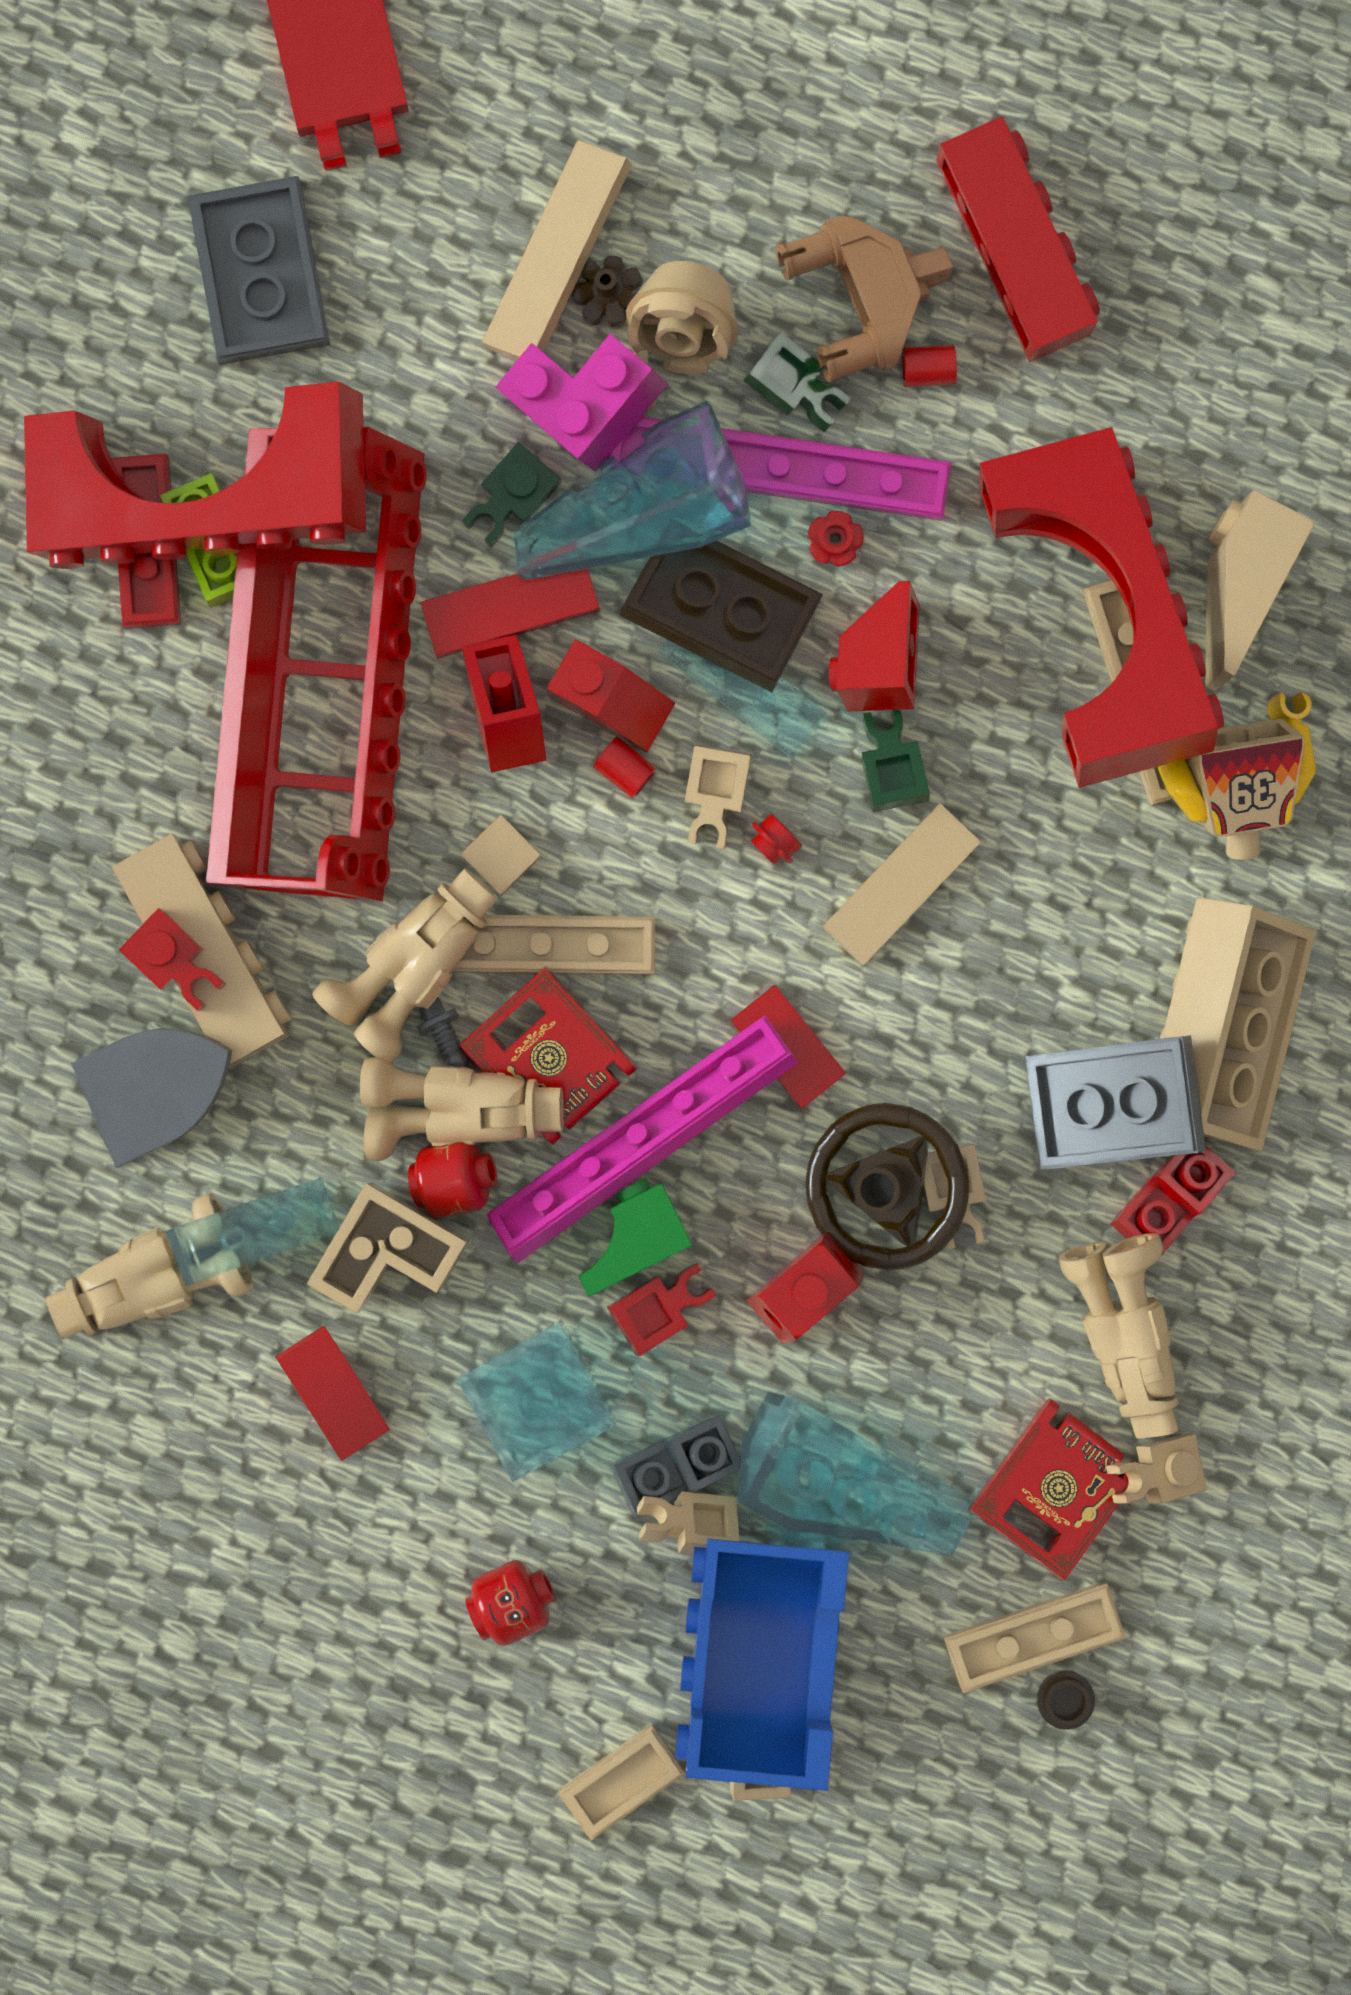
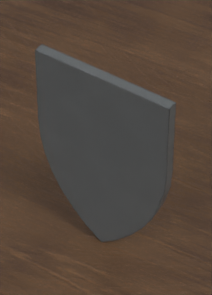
M159 1028L132 1034L71 1063L116 1168L172 1143L186 1135L199 1124L210 1111L224 1085L232 1055L230 1048L210 1037L189 1030Z

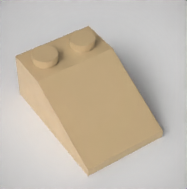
M1254 489L1242 503L1232 500L1227 510L1222 511L1207 538V542L1215 545L1207 561L1205 687L1213 691L1218 690L1235 676L1315 524V521Z

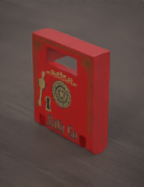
M546 966L460 1044L462 1049L484 1072L505 1073L507 1076L523 1080L524 1084L528 1079H536L538 1087L562 1088L564 1125L569 1130L621 1084L617 1077L607 1068L608 1065L614 1061L618 1068L628 1076L638 1069L632 1059ZM529 997H532L546 1013L506 1049V1046L492 1031ZM539 1131L552 1145L562 1137L560 1132Z
M1049 1398L1018 1438L968 1510L1057 1578L1066 1580L1119 1505V1503L1113 1502L1112 1495L1125 1492L1129 1483L1125 1473L1119 1476L1107 1474L1106 1469L1107 1465L1121 1462L1124 1453L1071 1413L1066 1412L1056 1428L1049 1424L1060 1407L1059 1404ZM1017 1501L1059 1534H1054L1046 1546L1041 1548L1004 1520L1003 1516L1013 1502Z

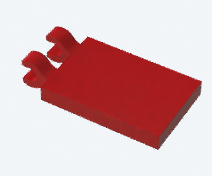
M267 0L297 131L300 137L311 134L316 135L325 171L347 166L338 128L371 121L380 158L402 153L393 115L409 112L383 0Z

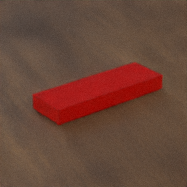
M167 454L111 458L119 474L134 491L149 501L163 503L160 495L171 491L170 464ZM152 553L135 554L134 563L118 564L122 627L124 629L181 625L177 559H157L152 557Z
M584 554L420 602L437 659L462 652L461 646L515 634L521 635L600 611Z

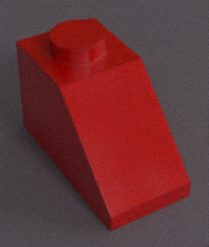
M910 581L897 582L839 636L838 657H831L829 662V683L832 692H838L848 712L915 709L920 604Z
M517 634L461 646L478 727L491 773L547 761L541 715Z
M574 639L547 687L549 698L647 753L675 705L674 701L628 668L577 639Z

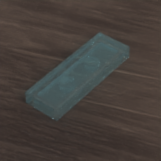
M669 640L658 651V654L790 760L827 714L782 677H780L773 693Z
M322 1177L174 1227L166 1231L184 1284L189 1286L335 1234L340 1226Z

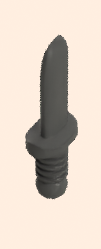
M437 997L428 1009L419 1008L425 1022L416 1027L421 1036L433 1032L431 1035L435 1037L434 1041L438 1042L436 1045L440 1047L439 1051L443 1052L441 1055L443 1058H446L447 1066L467 1067L468 1057L462 1051V1047L459 1045L460 1040L457 1039L458 1036L455 1034V1030L452 1029V1024H450V1022L460 1017L455 1008L445 1012L439 997Z

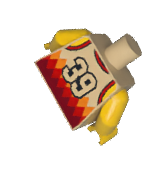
M1280 692L1273 696L1268 703L1267 710L1271 720L1220 728L1217 732L1214 752L1157 767L1168 793L1186 817L1191 821L1200 823L1213 836H1226V855L1229 858L1247 860L1259 856L1260 830L1283 827L1290 823L1293 817L1294 805L1300 802L1316 773L1310 729L1302 723V719L1311 710L1312 702L1310 697L1303 692H1299L1292 697L1294 713L1287 709L1285 704L1286 697L1283 692Z

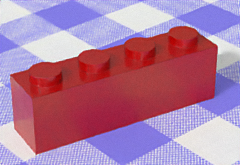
M1001 116L941 143L936 162L1030 363L1090 336L1098 322L1095 316L1100 314V308L1091 286L1088 283L1081 285L1072 267L1076 263V255L1065 232L1057 234L1048 214L1053 212V207L1044 184L1040 180L1034 183L1025 163L1029 161V154L1021 134L1016 129L1010 132L1004 117Z

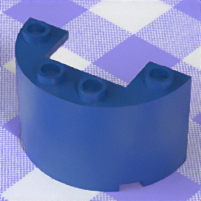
M707 1538L706 1547L694 1546L691 1582L701 1583L700 1599L688 1598L685 1633L696 1634L694 1657L683 1656L680 1691L691 1692L689 1725L678 1724L675 1760L686 1761V1778L828 1791L833 1739L830 1717L840 1611L844 1612L848 1551Z

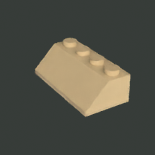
M1197 897L1193 915L1187 925V939L1179 971L1174 978L1173 995L1166 1024L1161 1032L1160 1039L1191 1035L1204 1137L1262 1151L1316 931L1252 905Z

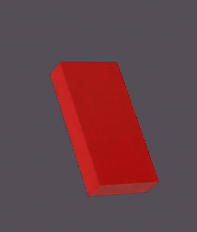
M774 984L732 1018L730 1022L740 1033L764 1015L768 1018L798 1061V1064L778 1077L777 1080L796 1104L803 1109L843 1077L846 1072Z

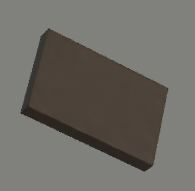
M671 518L622 606L620 616L773 693L823 594Z

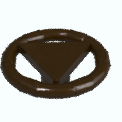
M886 1102L866 1105L846 1113L833 1124L831 1123L815 1144L806 1172L807 1205L816 1228L821 1235L827 1232L851 1261L864 1267L887 1271L910 1268L928 1261L940 1251H943L960 1229L969 1200L968 1169L959 1146L953 1137L929 1115L905 1105ZM880 1124L911 1129L921 1135L828 1173L831 1160L842 1148L849 1136L863 1128ZM930 1143L937 1151L936 1153L948 1179V1198L944 1213L925 1237L916 1242ZM826 1181L906 1247L893 1249L863 1244L850 1236L838 1223L827 1195Z

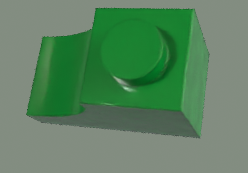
M644 1178L616 1193L620 1203L610 1208L615 1219L611 1242L602 1257L578 1276L588 1297L692 1246L690 1238L662 1182L651 1187L647 1178Z

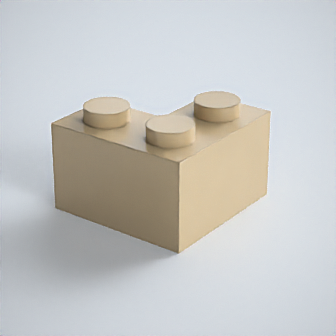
M373 1182L366 1183L308 1280L307 1285L356 1314L364 1310L389 1265L437 1293L443 1288L470 1239Z

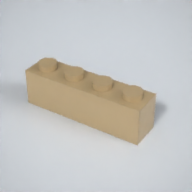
M171 833L112 866L115 875L142 923L158 908L162 909L204 948L192 962L198 968L213 971L226 983L220 990L207 978L198 980L194 985V995L206 1006L201 1011H197L188 1002L187 1004L205 1036L222 1043L232 1050L229 1069L290 1036L284 1023L290 1021L292 1017L278 992L273 990L266 993L256 974L264 970V967L250 942L245 940L239 944L228 924L236 920L235 914L220 890L213 894L210 893L201 876L202 873L207 871V864L192 840L183 844L179 837ZM174 980L179 990L181 991L180 984L176 980Z

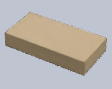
M652 1723L558 1789V1794L589 1839L593 1840L685 1775V1769L678 1760H675L674 1753Z

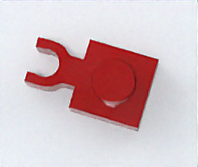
M160 908L119 949L160 990L164 991L176 980L181 986V993L185 1000L197 1011H201L206 1006L194 995V985L198 980L207 978L220 990L226 985L213 971L198 968L192 962L204 948Z
M692 1264L678 1273L674 1278L672 1286L667 1289L659 1276H656L607 1306V1309L636 1356L643 1355L688 1326L680 1312L681 1309L688 1305H702L717 1296L713 1289H707L697 1297L690 1295L687 1291L686 1283L688 1279L701 1271L698 1264Z

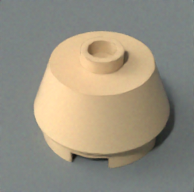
M673 261L659 266L627 307L626 317L629 324L627 338L629 344L637 354L645 348L651 354L664 359L662 369L679 374L706 373L710 362L721 357L724 360L727 358L728 351L735 345L738 338L734 303L729 283L718 272L699 263Z

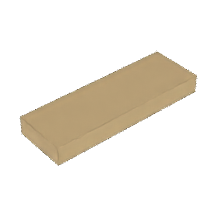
M939 803L822 926V929L863 967L981 841Z
M1103 1581L944 1635L943 1638L962 1693H966L1126 1639L1108 1583Z

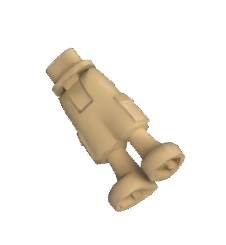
M465 868L449 886L441 883L437 888L440 894L434 892L417 905L399 924L395 923L384 930V933L366 950L367 963L370 967L358 978L346 983L336 980H325L312 993L316 1002L332 1017L343 1024L356 1026L368 1012L380 992L393 980L396 992L376 1013L368 1016L354 1031V1036L360 1044L378 1059L392 1063L400 1055L402 1050L401 1031L408 1015L415 1006L428 1009L442 990L446 988L453 975L451 973L452 970L469 950L477 936L478 930L475 927L483 928L487 924L483 916L498 900V897L486 885Z
M368 1057L363 1061L360 1075V1098L363 1107H370L364 1128V1152L368 1160L383 1161L389 1158L400 1138L414 1134H426L427 1141L431 1142L432 1146H442L455 1142H464L474 1146L481 1142L513 1141L525 1138L526 1136H528V1139H536L539 1131L563 1132L564 1101L562 1088L538 1087L536 1079H528L524 1084L523 1080L507 1076L505 1073H475V1070L463 1066L432 1065L427 1075H420L398 1069L393 1063L376 1057ZM399 1099H422L426 1108L405 1106L393 1101Z
M207 1193L197 1197L192 1205L193 1219L179 1231L169 1236L166 1231L156 1227L134 1239H130L119 1248V1252L89 1267L77 1278L67 1280L65 1289L45 1298L46 1305L61 1338H68L81 1331L92 1335L99 1330L115 1328L146 1317L149 1319L163 1318L166 1315L191 1306L193 1291L210 1286H222L228 1294L234 1297H240L252 1291L253 1280L244 1253L237 1243L216 1252L199 1263L184 1269L177 1267V1259L196 1250L234 1238L235 1233L230 1220L213 1193Z
M1157 1233L1133 1236L1114 1244L1108 1249L1105 1242L1089 1243L1069 1249L1058 1257L1062 1273L1079 1288L1090 1311L1083 1316L1082 1322L1091 1344V1350L1096 1358L1101 1361V1368L1107 1387L1111 1389L1119 1403H1124L1119 1407L1121 1416L1130 1417L1134 1435L1137 1439L1170 1435L1179 1430L1173 1410L1179 1404V1400L1175 1394V1376L1169 1350L1171 1344L1170 1330L1167 1326V1318L1161 1300H1157L1155 1297H1147L1145 1289L1146 1270L1162 1256L1163 1245ZM1107 1273L1114 1282L1121 1302L1112 1301L1107 1282Z

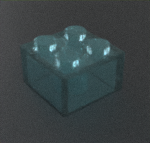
M562 1319L463 1372L457 1378L512 1482L616 1425V1418Z

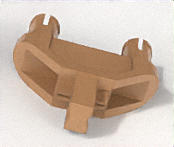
M837 216L825 221V224H822L820 232L775 246L778 266H786L785 269H782L781 273L787 281L830 264L835 269L838 268L863 328L861 334L817 348L820 368L826 366L828 370L823 371V375L829 383L837 378L871 366L883 371L896 367L918 303L929 298L930 291L928 288L948 281L951 277L950 272L953 271V265L945 247L915 256L912 248L904 250L900 241L867 223L848 216Z

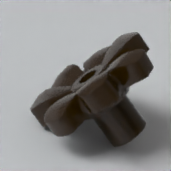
M607 256L604 261V268L602 269L595 261L586 262L581 272L586 283L576 284L572 291L574 302L578 305H586L582 315L584 320L591 325H598L604 315H606L608 325L611 327L625 324L624 309L627 310L630 301L638 293L633 290L639 288L643 283V278L636 267H631L623 272L624 264L622 258L618 256Z

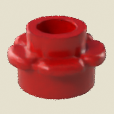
M830 511L826 517H817L811 523L808 530V538L811 540L809 550L812 556L822 564L829 563L836 567L848 565L856 558V550L860 549L863 545L864 535L862 528L859 524L852 522V517L848 513ZM832 534H838L841 537V541L837 544L830 541Z
M772 813L760 824L756 821L752 823L754 829L759 833L751 842L773 865L781 858L789 864L793 862L791 857L803 845Z

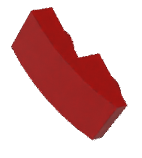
M1206 1145L1205 1152L1172 1155L1118 1213L1110 1225L1126 1239L1142 1234L1157 1233L1162 1241L1163 1255L1189 1222L1206 1209L1236 1172Z
M324 1325L275 1356L341 1461L390 1430Z

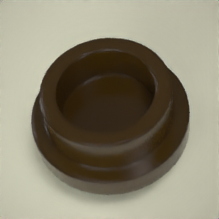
M1061 1670L1050 1674L1042 1681L1037 1692V1706L1047 1723L1058 1729L1070 1730L1080 1727L1090 1718L1095 1706V1695L1091 1685L1082 1675L1069 1670Z

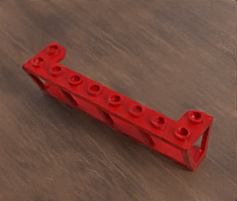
M364 426L365 489L382 497L377 553L301 547L299 539H292V547L281 550L257 548V543L239 544L206 883L234 889L383 902L384 886L387 884L390 875V864L387 858L389 831L395 820V806L392 801L394 777L399 768L401 758L398 746L400 716L403 714L406 704V696L403 689L405 660L408 658L411 650V638L408 627L410 605L416 594V581L413 573L416 547L421 539V523L419 520L421 491L426 484L427 472L424 464L425 453L369 426ZM249 428L245 474L263 456L277 428ZM300 563L375 569L366 665L290 658L289 645L296 571ZM289 675L364 681L356 778L283 772L279 770L278 761L286 679ZM279 787L354 793L350 836L329 835L324 840L319 851L316 878L270 876L268 873L275 793Z

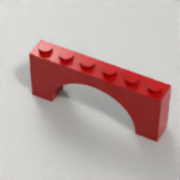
M339 381L285 387L283 411L277 431L259 461L243 477L224 490L202 499L183 503L149 501L134 491L124 481L109 455L102 421L76 410L24 416L27 553L49 559V566L52 568L84 567V559L100 557V562L129 564L135 562V554L152 553V557L157 559H182L187 557V549L204 548V552L208 554H235L239 552V544L257 543V548L281 550L291 548L292 539L310 538V542L313 544L335 545L345 542V534L366 532L363 394Z
M1112 427L980 462L979 490L995 539L1014 535L1040 536L1062 542L1077 549L1098 564L1110 577L1120 592L1129 613L1133 645L1119 675L1100 695L1088 703L1063 714L1062 740L1079 788L1214 752L1218 729L1224 727L1220 702L1216 694L1207 695L1201 679L1206 676L1205 662L1201 649L1197 643L1189 644L1183 628L1188 625L1184 601L1179 592L1171 594L1165 578L1170 576L1167 553L1162 543L1153 544L1148 528L1153 526L1148 500L1144 494L1136 496L1131 482L1132 479H1135V467L1128 446L1119 447Z

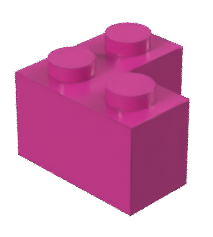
M610 333L574 378L547 354L531 343L495 388L579 461L596 472L668 386V383Z

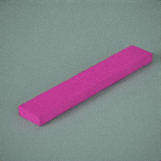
M644 416L639 419L609 455L607 463L608 472L942 521L944 516L951 462Z
M765 1015L487 1213L489 1221L508 1254L517 1263L521 1262L798 1064V1061Z

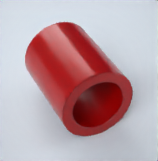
M955 345L903 347L902 372L904 387L955 385L957 380Z
M617 736L604 749L593 765L596 771L632 799L639 794L657 770V767Z

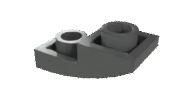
M720 1415L685 1429L609 1465L632 1516L636 1518L642 1516L637 1515V1506L644 1496L658 1497L671 1502L677 1499L681 1491L694 1493L744 1468Z

